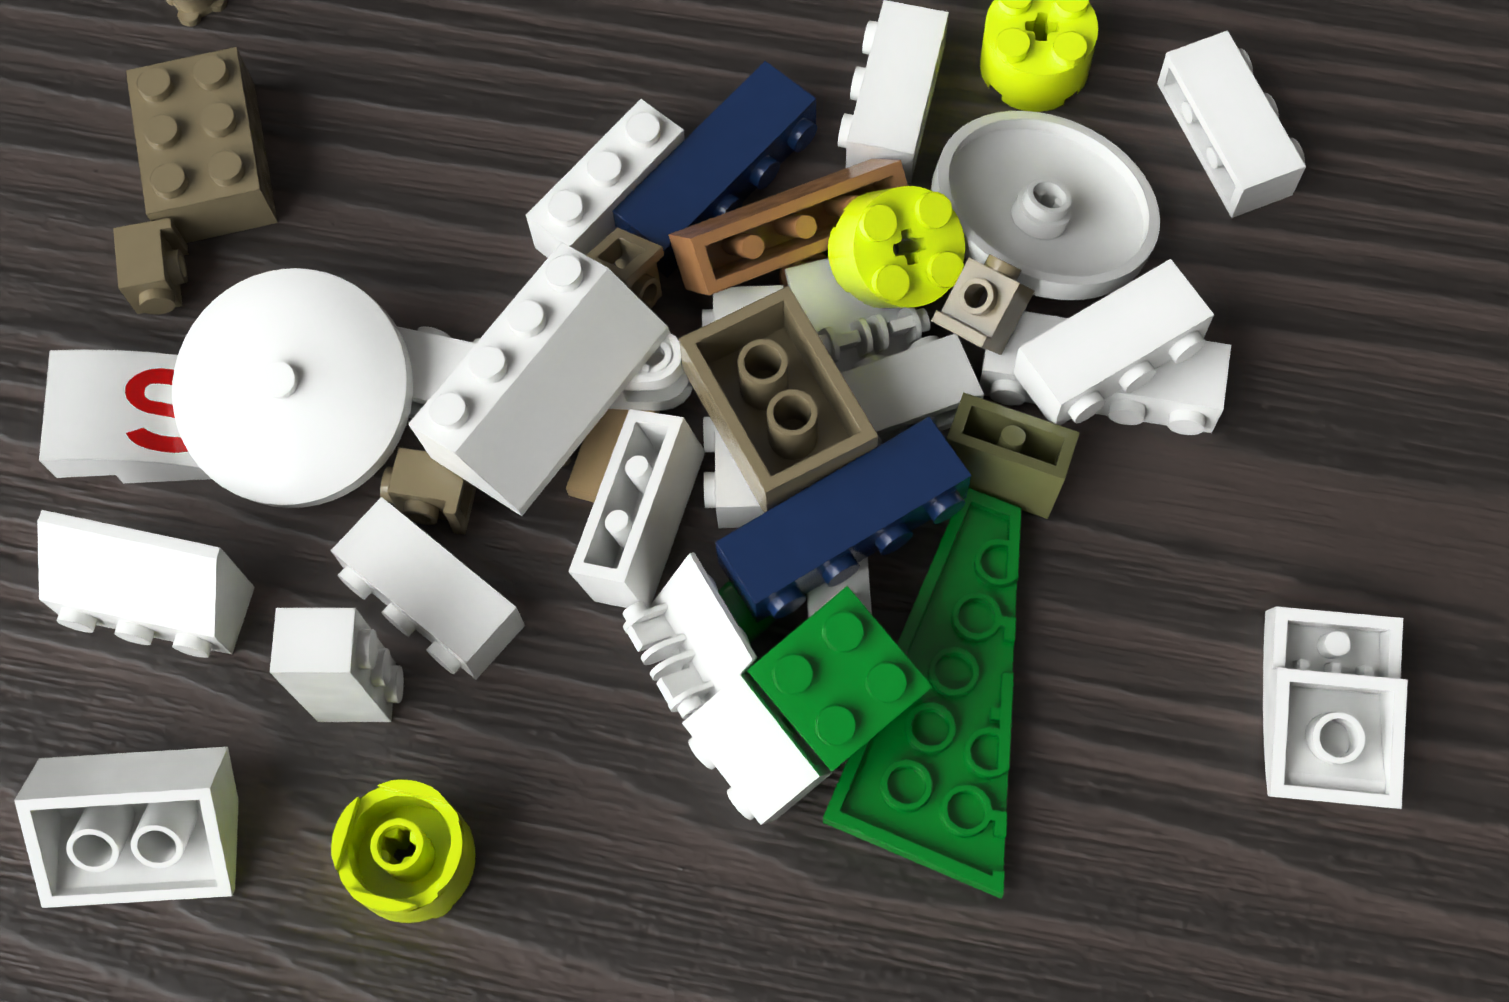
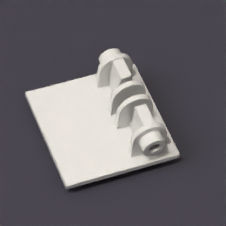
M893 244V251H894V254L896 255L897 253H896V250H895V246H894V244ZM829 258L784 270L789 287L841 373L851 370L858 361L872 355L888 357L903 352L913 342L922 338V332L930 330V319L924 308L917 310L914 307L873 308L858 300L850 292L847 293L837 283L830 267Z
M694 552L688 554L652 602L650 608H647L645 603L641 601L632 604L622 613L626 620L623 629L629 635L638 652L646 650L641 656L644 665H651L662 661L651 670L650 676L654 681H658L656 684L667 701L671 712H679L683 719L690 717L739 674H744L757 659L746 633L736 623L718 593L716 583L706 573Z

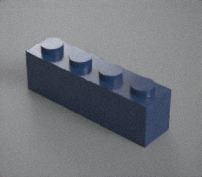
M764 61L612 211L615 227L662 246L664 256L657 262L658 271L668 278L678 268L668 234L741 208L743 201L756 188L759 190L766 188L776 177L780 164L793 151L798 153L804 150L814 138L817 131L816 98L767 61Z
M929 416L716 541L718 563L757 623L771 614L774 619L783 618L794 612L806 601L805 594L825 582L828 587L844 582L860 568L858 562L878 550L882 555L890 554L911 539L913 536L912 530L930 519L935 524H938L954 516L966 503L964 499L967 498L971 474Z

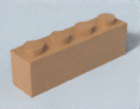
M869 159L668 234L685 289L705 295H712L828 250V240L832 228L836 227L841 215L845 211L843 209L853 199L873 191L908 186L901 160Z

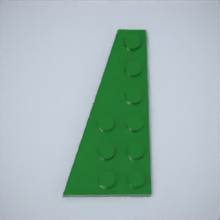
M969 488L967 498L964 499L966 502L964 507L952 516L897 643L900 649L932 685V688L848 758L823 816V823L1002 899L1005 875L1004 852L1007 833L1006 809L1008 772L1010 768L1014 679L1013 657L1016 636L1015 614L1019 571L1021 508Z

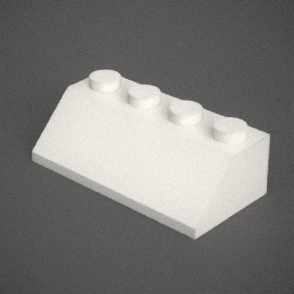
M561 242L408 425L433 460L523 516L628 386L637 372L640 371L663 340L666 339L670 333L669 328L608 267Z

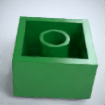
M848 586L747 670L831 772L932 688V685Z

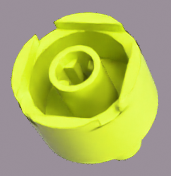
M994 0L987 12L980 56V71L988 88L991 85L1002 95L1001 100L1009 106L1033 112L1054 110L1064 105L1065 99L1072 96L1075 92L1078 94L1086 84L1098 37L1097 16L1089 0Z
M901 186L860 195L843 209L845 211L841 215L836 227L832 228L828 240V258L837 283L847 293L850 292L858 300L873 308H910L930 304L942 297L955 285L964 267L965 238L960 220L953 210L950 200L944 194L933 192L926 188ZM893 244H898L899 253L896 255L893 251Z
M390 780L377 785L378 788L368 792L361 798L357 797L340 815L331 843V856L334 867L345 889L354 899L380 917L394 922L416 923L439 918L448 913L465 892L475 866L474 839L470 827L462 816L439 791L424 783L413 780ZM410 843L416 846L412 857H404L401 863L394 858V853L397 849H407Z

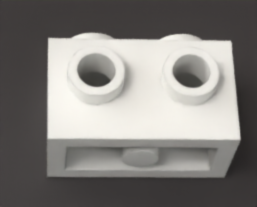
M739 674L682 723L692 735L688 743L695 756L707 768L713 770L716 767L731 786L727 790V794L733 805L745 818L749 820L756 818L760 825L777 820L833 773L750 674Z

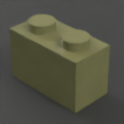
M963 392L946 440L971 474L969 488L1017 506L1023 511L1048 519L1065 481L1080 432Z

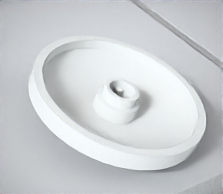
M1005 111L972 120L962 126L948 140L942 150L932 178L931 191L944 194L950 200L952 208L960 220L965 238L964 257L967 260L971 258L984 265L989 254L1021 269L1022 271L1017 282L1035 290L1033 293L1035 296L1057 300H1085L1110 294L1131 282L1139 274L1158 239L1160 231L1159 207L1149 182L1138 166L1119 147L1102 135L1079 123L1059 116L1033 111Z
M302 268L279 269L254 275L235 284L214 299L199 315L186 335L176 361L172 387L173 409L179 433L187 450L198 466L216 483L236 495L260 504L283 508H303L330 502L350 493L369 480L385 464L399 443L407 425L413 397V375L409 353L400 331L387 312L368 294L343 278L326 272Z

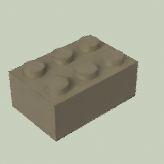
M237 47L126 70L145 210L149 220L171 218L186 243L278 223L255 84Z
M789 285L679 338L683 370L764 513L878 447V434Z

